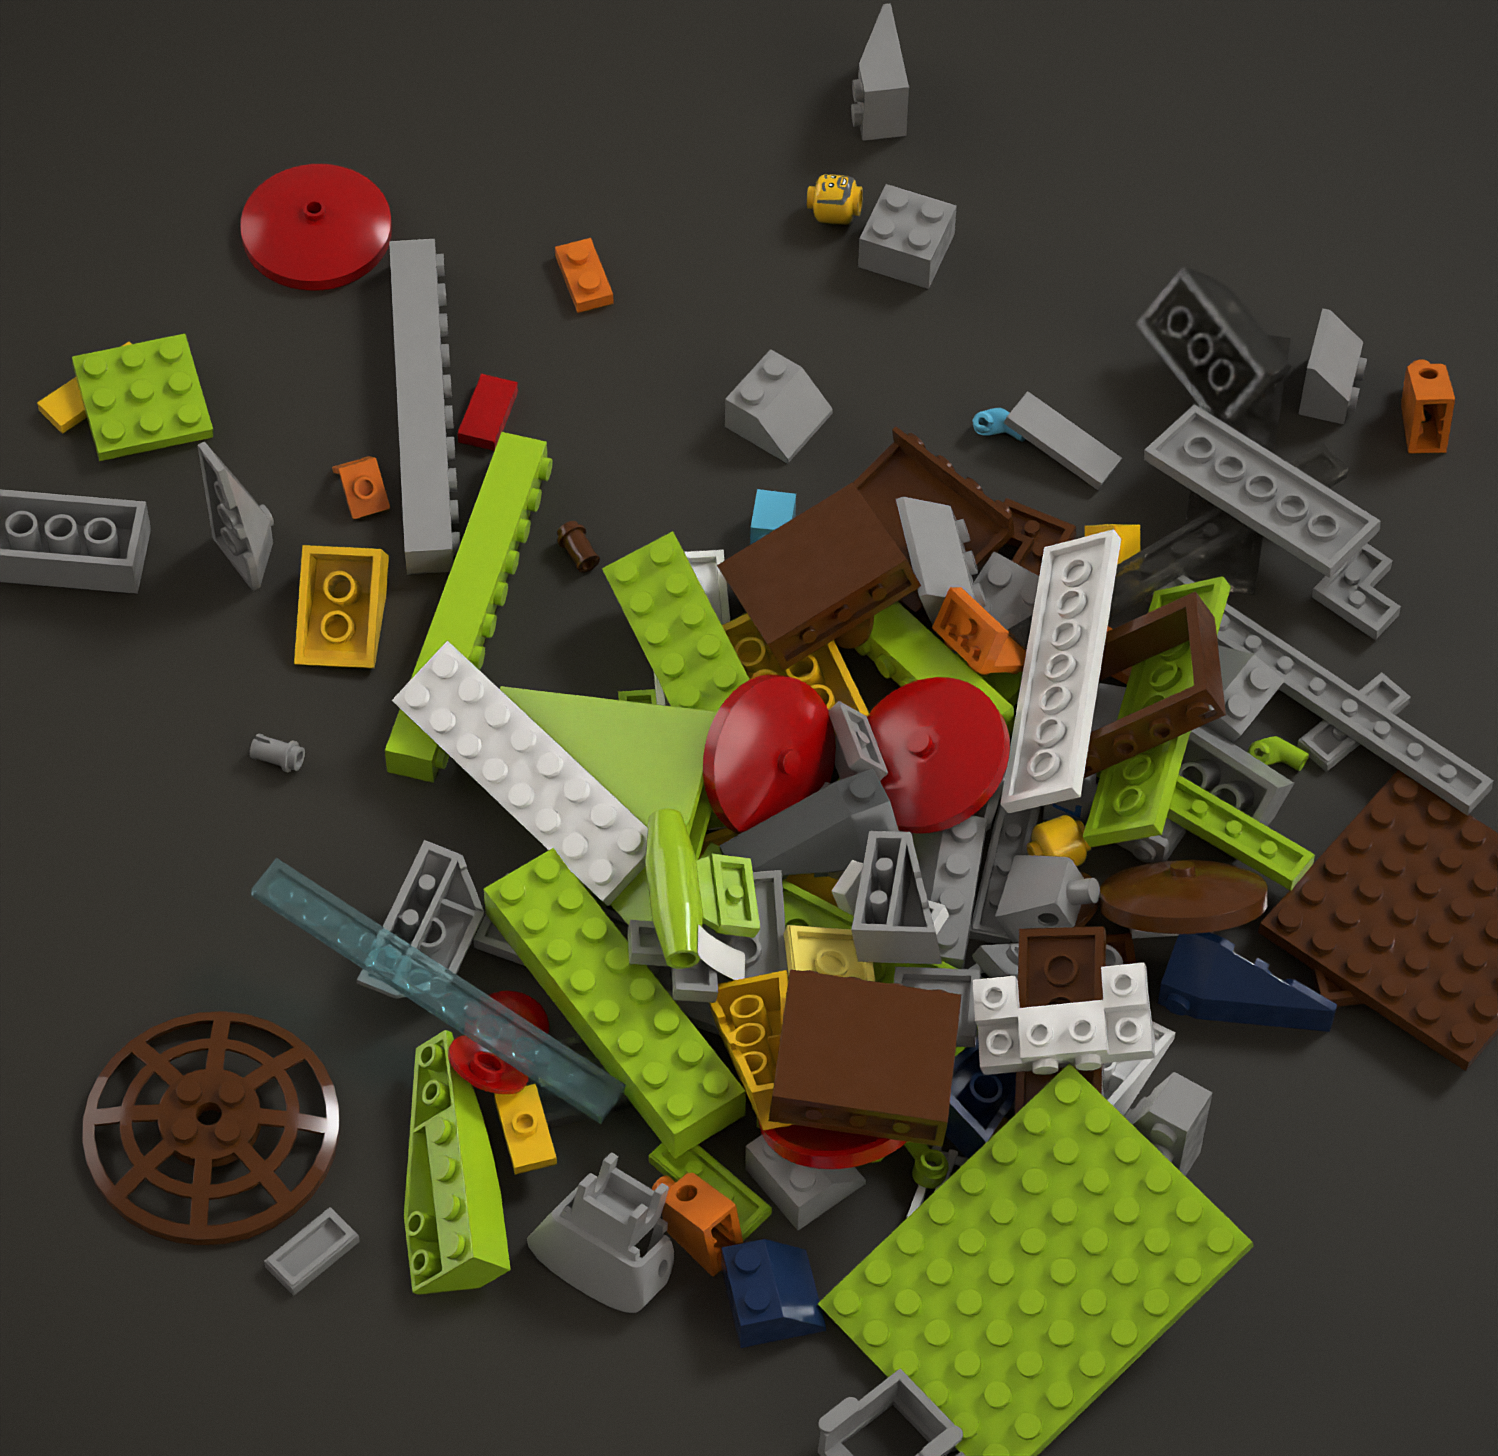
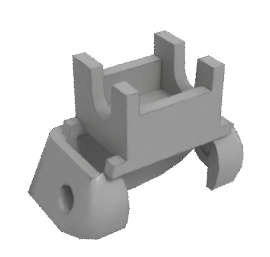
M611 1152L603 1160L598 1177L589 1173L579 1183L578 1187L527 1237V1243L540 1262L576 1289L606 1306L623 1312L637 1313L667 1284L674 1263L673 1244L670 1238L664 1235L668 1230V1222L660 1218L669 1187L662 1183L655 1190L650 1189L617 1169L616 1164L619 1156ZM654 1228L647 1254L641 1258L640 1250L634 1246Z

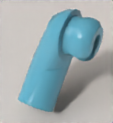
M993 408L980 411L972 420L974 430L980 435L990 436L1007 433L1021 442L1025 440L1024 437L1004 424L1006 417L1010 413L1005 409Z

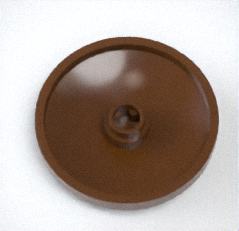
M1173 860L1135 866L1110 876L1100 886V910L1107 919L1127 928L1152 933L1196 934L1230 929L1258 918L1265 912L1268 906V887L1261 876L1239 866L1212 861Z

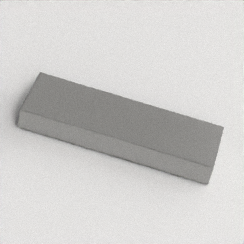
M1028 391L1004 421L1005 425L1097 490L1101 488L1122 460V457Z
M1382 672L1359 690V692L1394 715H1397L1410 704L1411 696ZM1322 720L1298 740L1297 747L1309 753V758L1327 772L1358 747L1360 743L1327 721Z

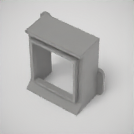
M899 1369L859 1401L854 1397H848L820 1418L818 1423L820 1429L818 1454L820 1456H853L843 1444L892 1405L929 1442L915 1456H947L950 1452H955L957 1449L954 1446L962 1440L963 1431L958 1426H955L926 1394Z

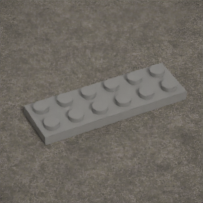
M1195 404L1144 450V460L1328 578H1331L1380 531L1381 521Z

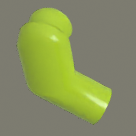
M1277 736L1257 740L1249 746L1247 753L1266 765L1283 762L1298 771L1302 770L1309 757V753Z

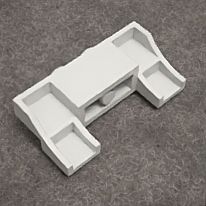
M1145 963L1101 967L1103 1000L1020 1008L1016 976L973 980L974 1015L978 1026L979 1059L983 1074L990 1075L1032 1070L1035 1074L1047 1075L1058 1072V1068L1066 1067L1069 1063L1078 1070L1087 1071L1098 1069L1103 1063L1156 1058Z

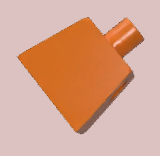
M1420 359L1413 361L1406 367L1401 409L1408 453H1447L1455 395L1446 365L1430 364L1429 361ZM1424 410L1431 414V420L1422 423V421H1426Z
M694 1173L685 1174L677 1182L668 1175L660 1177L654 1183L652 1190H655L662 1183L669 1187L662 1211L663 1220L668 1222V1234L714 1277L721 1271L722 1247L743 1243L736 1204Z

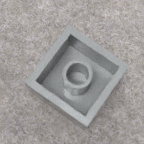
M886 184L859 238L858 267L929 289L955 234L957 205Z

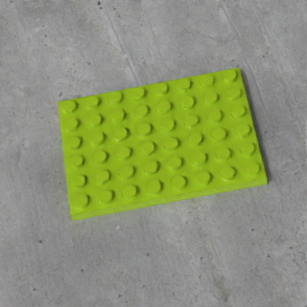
M1069 1063L837 1284L818 1305L887 1378L901 1369L955 1426L961 1428L963 1438L954 1446L959 1453L962 1451L966 1456H1038L1248 1253L1254 1245L1223 1212Z

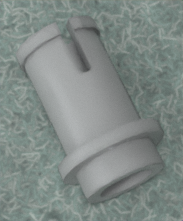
M260 733L256 735V739H253L250 747V758L281 766L282 770L287 773L291 772V770L298 771L305 757V749L300 747L297 741L292 740L286 743L266 737Z

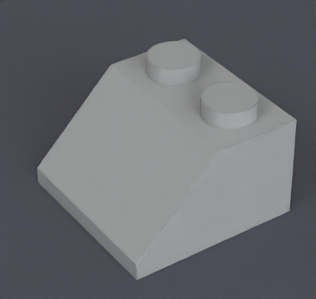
M1322 308L1306 371L1299 415L1344 424L1347 410L1355 411L1360 388L1353 386L1355 380H1363L1367 358L1360 357L1363 341L1328 309Z
M771 349L725 399V427L787 464L833 414L832 407L804 369Z
M1218 645L1226 715L1205 725L1234 743L1285 680L1255 654ZM1209 705L1208 712L1214 710V708L1211 705Z
M763 1135L746 1145L745 1170L797 1231L866 1184L865 1178L855 1167L816 1169L790 1162L774 1152L763 1138Z

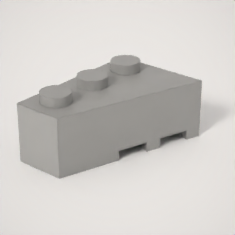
M869 831L851 929L858 962L942 964L936 931L911 832Z
M1174 1072L1155 1087L1151 1095L1143 1097L1133 1110L1130 1108L1124 1117L1186 1176L1201 1152L1213 1092Z

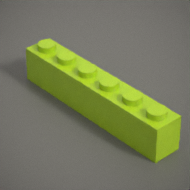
M898 601L874 615V625L870 637L863 645L855 649L859 654L869 656L885 678L891 677L900 687L917 680L934 677H949L968 682L979 688L992 700L1006 722L1009 737L1012 736L1015 721L1014 707Z

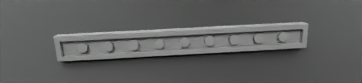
M1170 567L1146 590L1145 600L1151 604L1154 591L1194 583V581ZM1226 603L1217 635L1218 645L1255 654L1285 680L1279 687V690L1467 816L1492 790L1494 780Z

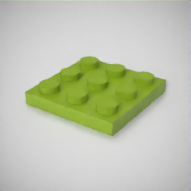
M186 334L72 356L73 369L99 461L213 437L212 423Z

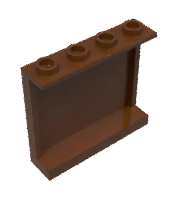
M897 426L892 429L894 442L853 483L906 557L911 568L910 556L896 499L900 497L951 506L956 520L964 519L970 537V541L964 543L965 551H972L977 569L979 570L989 560L992 553L997 552L1014 535L1012 511L1002 501H993L986 496L981 486L970 477L964 479L956 473L952 464L941 455L934 456L926 450L924 443L913 433L906 434ZM917 589L898 600L923 625L930 620Z
M853 482L717 565L732 592L738 598L783 671L921 587L906 557Z
M790 969L768 1121L942 1147L948 1123L962 995L948 993L939 989L927 990L907 987L899 983L887 984L862 980L857 977L820 974L812 970L800 971Z

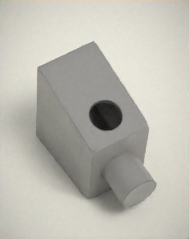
M1016 855L1013 858L995 917L1013 943L1019 942V929L1074 927L1081 904L1097 903L1099 901V883L1095 878L1084 879L1074 862L1068 857Z

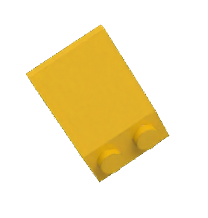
M302 545L295 665L375 669L387 593L389 555L382 549Z

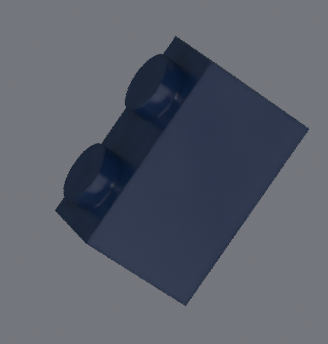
M767 1239L722 1247L721 1271L740 1348L826 1331L822 1309L818 1305L820 1301L806 1249Z

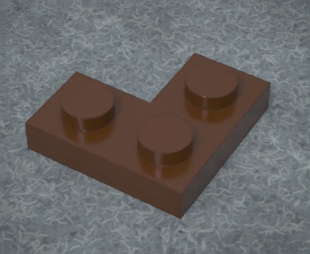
M1006 498L1003 503L1012 511L1014 535L1006 543L1019 548L1012 561L1039 576L1044 547L1074 540L1077 535L1076 526Z

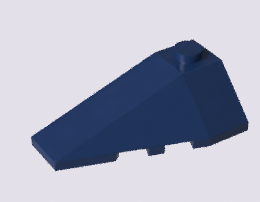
M1211 932L1178 934L1161 982L1158 1004L1165 1006L1170 1012L1202 1020L1330 1032L1337 1008L1336 1003L1295 979L1282 981L1273 976L1268 970V963L1259 958H1256L1251 963L1234 953L1235 944Z

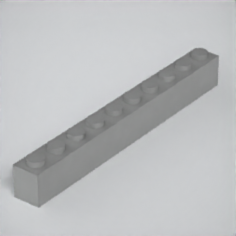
M435 239L389 241L407 575L450 572L454 563L453 556L457 555L460 547V532H452V524L459 523L458 500H450V492L457 491L456 468H448V460H456L454 437H447L446 429H454L452 405L445 406L444 399L452 398L451 375H443V367H450L449 344H441V337L448 336L447 313L440 314L439 307L447 306L445 283L438 284V277L445 276L444 254H436Z

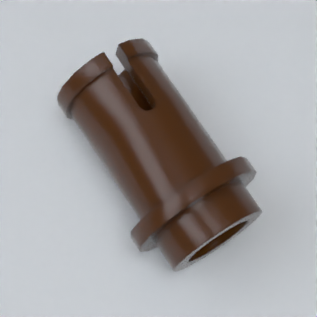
M569 521L558 529L557 542L560 547L566 548L579 572L590 571L599 564L600 557L595 553L585 536L587 531L584 525L578 524L576 521Z

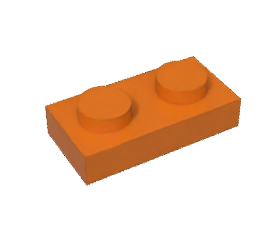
M591 238L555 247V257L577 313L614 304L613 292Z

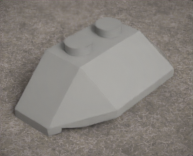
M423 841L357 979V984L395 999L452 985L484 917V910L467 870L463 855L429 841Z

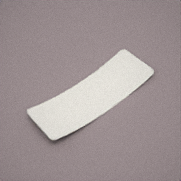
M698 925V956L707 965L734 980L744 979V952L722 943Z

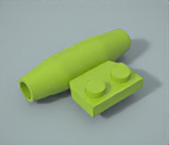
M661 809L652 813L648 820L645 865L652 921L667 965L675 969H686L695 966L700 961L698 956V925L702 927V924H705L714 929L717 934L755 938L760 930V921L751 858L711 854V856L696 860L682 814L674 809Z

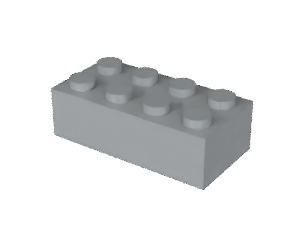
M0 489V582L138 594L151 532L146 501Z

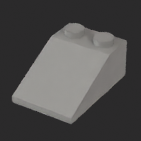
M891 3L883 4L859 62L858 79L852 80L854 102H857V104H851L852 122L854 127L860 126L863 141L906 136L909 84Z

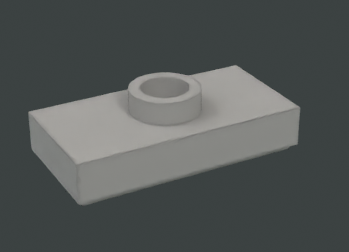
M1019 943L981 945L972 955L974 961L989 978L1016 976L1018 980Z

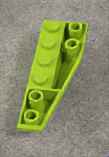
M447 1030L442 1031L418 1046L415 1052L404 1223L412 1292L418 1295L481 1288L511 1270L501 1191L493 1152L473 1086L463 1079L449 1062L448 1049L454 1037L452 1032Z

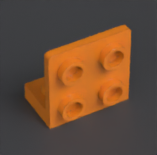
M950 587L932 626V629L944 639V644L951 650L956 651L968 662L967 665L978 674L988 675L990 673L1004 672L1017 674L1023 672L1026 651L962 587Z

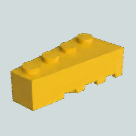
M787 970L718 983L716 1002H708L717 1030L763 1130L792 1125L768 1121L789 980Z

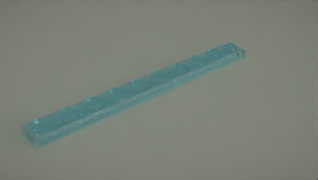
M278 858L273 861L251 889L252 897L601 1124L625 1092L626 1085Z

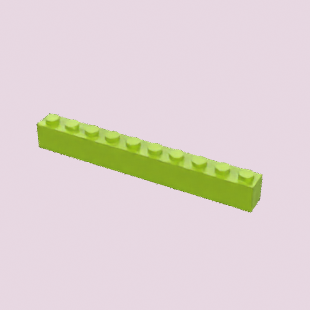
M501 432L411 679L447 641L477 669H481L485 657L484 641L486 637L492 638L496 627L497 616L494 613L497 605L503 606L507 597L508 583H506L508 574L514 575L519 562L518 546L520 542L526 543L531 525L530 520H528L531 511L537 512L542 491L539 489L541 482H547L551 474L553 460L547 458L546 441ZM401 709L399 710L385 748L387 772L434 783L439 768L445 769L449 754Z

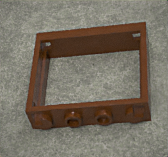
M1196 591L1106 632L1099 681L1186 641H1190L1194 686L1090 733L1084 778L1226 715L1215 617ZM1209 705H1211L1214 708V710L1208 712Z

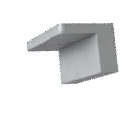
M838 701L828 711L836 732L835 766L840 780L872 768L879 780H881L888 774L867 716Z

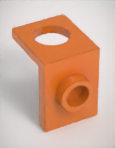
M367 456L332 467L333 473H337L340 476L353 519L390 509L375 457Z

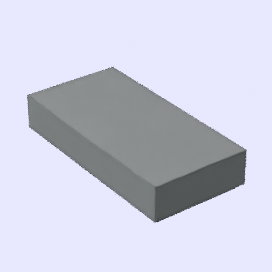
M329 1207L265 1259V1268L294 1296L359 1243V1235Z

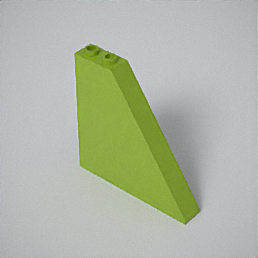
M500 687V690L647 828L649 816L655 811L661 809L679 811L682 814L696 860H699L712 812L703 780V755L707 735L717 712ZM646 866L610 904L628 925L630 920L652 921Z

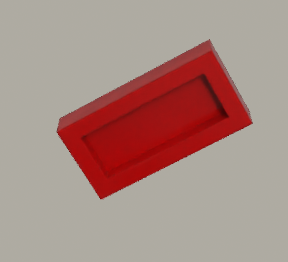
M486 374L480 375L457 433L459 443L495 451L501 432L504 430L518 394V382Z

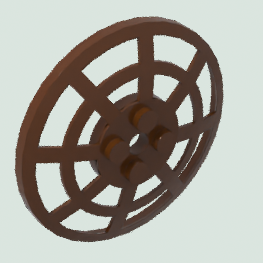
M226 1011L199 1012L176 1017L151 1027L129 1041L111 1058L97 1077L88 1096L83 1116L82 1142L87 1166L98 1191L110 1207L127 1222L150 1235L176 1243L192 1245L227 1244L249 1239L273 1229L293 1216L313 1197L325 1180L336 1155L340 1136V1112L334 1085L325 1066L311 1048L292 1032L271 1021L249 1014ZM199 1024H213L209 1039L185 1042L161 1054L147 1044L155 1038L177 1029ZM230 1025H245L269 1032L288 1042L293 1048L272 1058L266 1052L250 1044L228 1039ZM208 1050L206 1069L196 1070L183 1076L170 1063L172 1060L186 1054ZM226 1051L245 1055L261 1064L260 1067L243 1078L236 1073L223 1069ZM133 1054L146 1065L130 1083L123 1098L122 1106L97 1109L99 1098L107 1081L129 1056ZM304 1060L308 1062L322 1088L326 1105V1118L300 1113L296 1089L286 1070ZM152 1075H158L169 1086L159 1104L135 1105L142 1088ZM275 1078L284 1094L286 1111L261 1108L255 1090ZM214 1110L221 1114L220 1120L213 1125H204L198 1121L199 1116L205 1111ZM133 1122H158L162 1141L143 1156L134 1138ZM120 1124L119 1130L123 1148L133 1167L116 1185L107 1176L99 1159L95 1141L96 1126ZM261 1126L284 1128L278 1145L264 1161L252 1147L259 1136ZM298 1130L324 1135L322 1146L313 1166L303 1180L290 1192L274 1172L289 1155L297 1138ZM173 1155L180 1161L194 1166L193 1184L172 1179L159 1172L157 1168ZM239 1159L250 1171L248 1174L235 1180L211 1185L212 1167L223 1166ZM146 1179L152 1185L167 1193L191 1199L190 1224L175 1223L154 1216L136 1206L127 1197ZM261 1184L276 1202L268 1209L248 1218L225 1224L208 1225L209 1200L235 1196Z

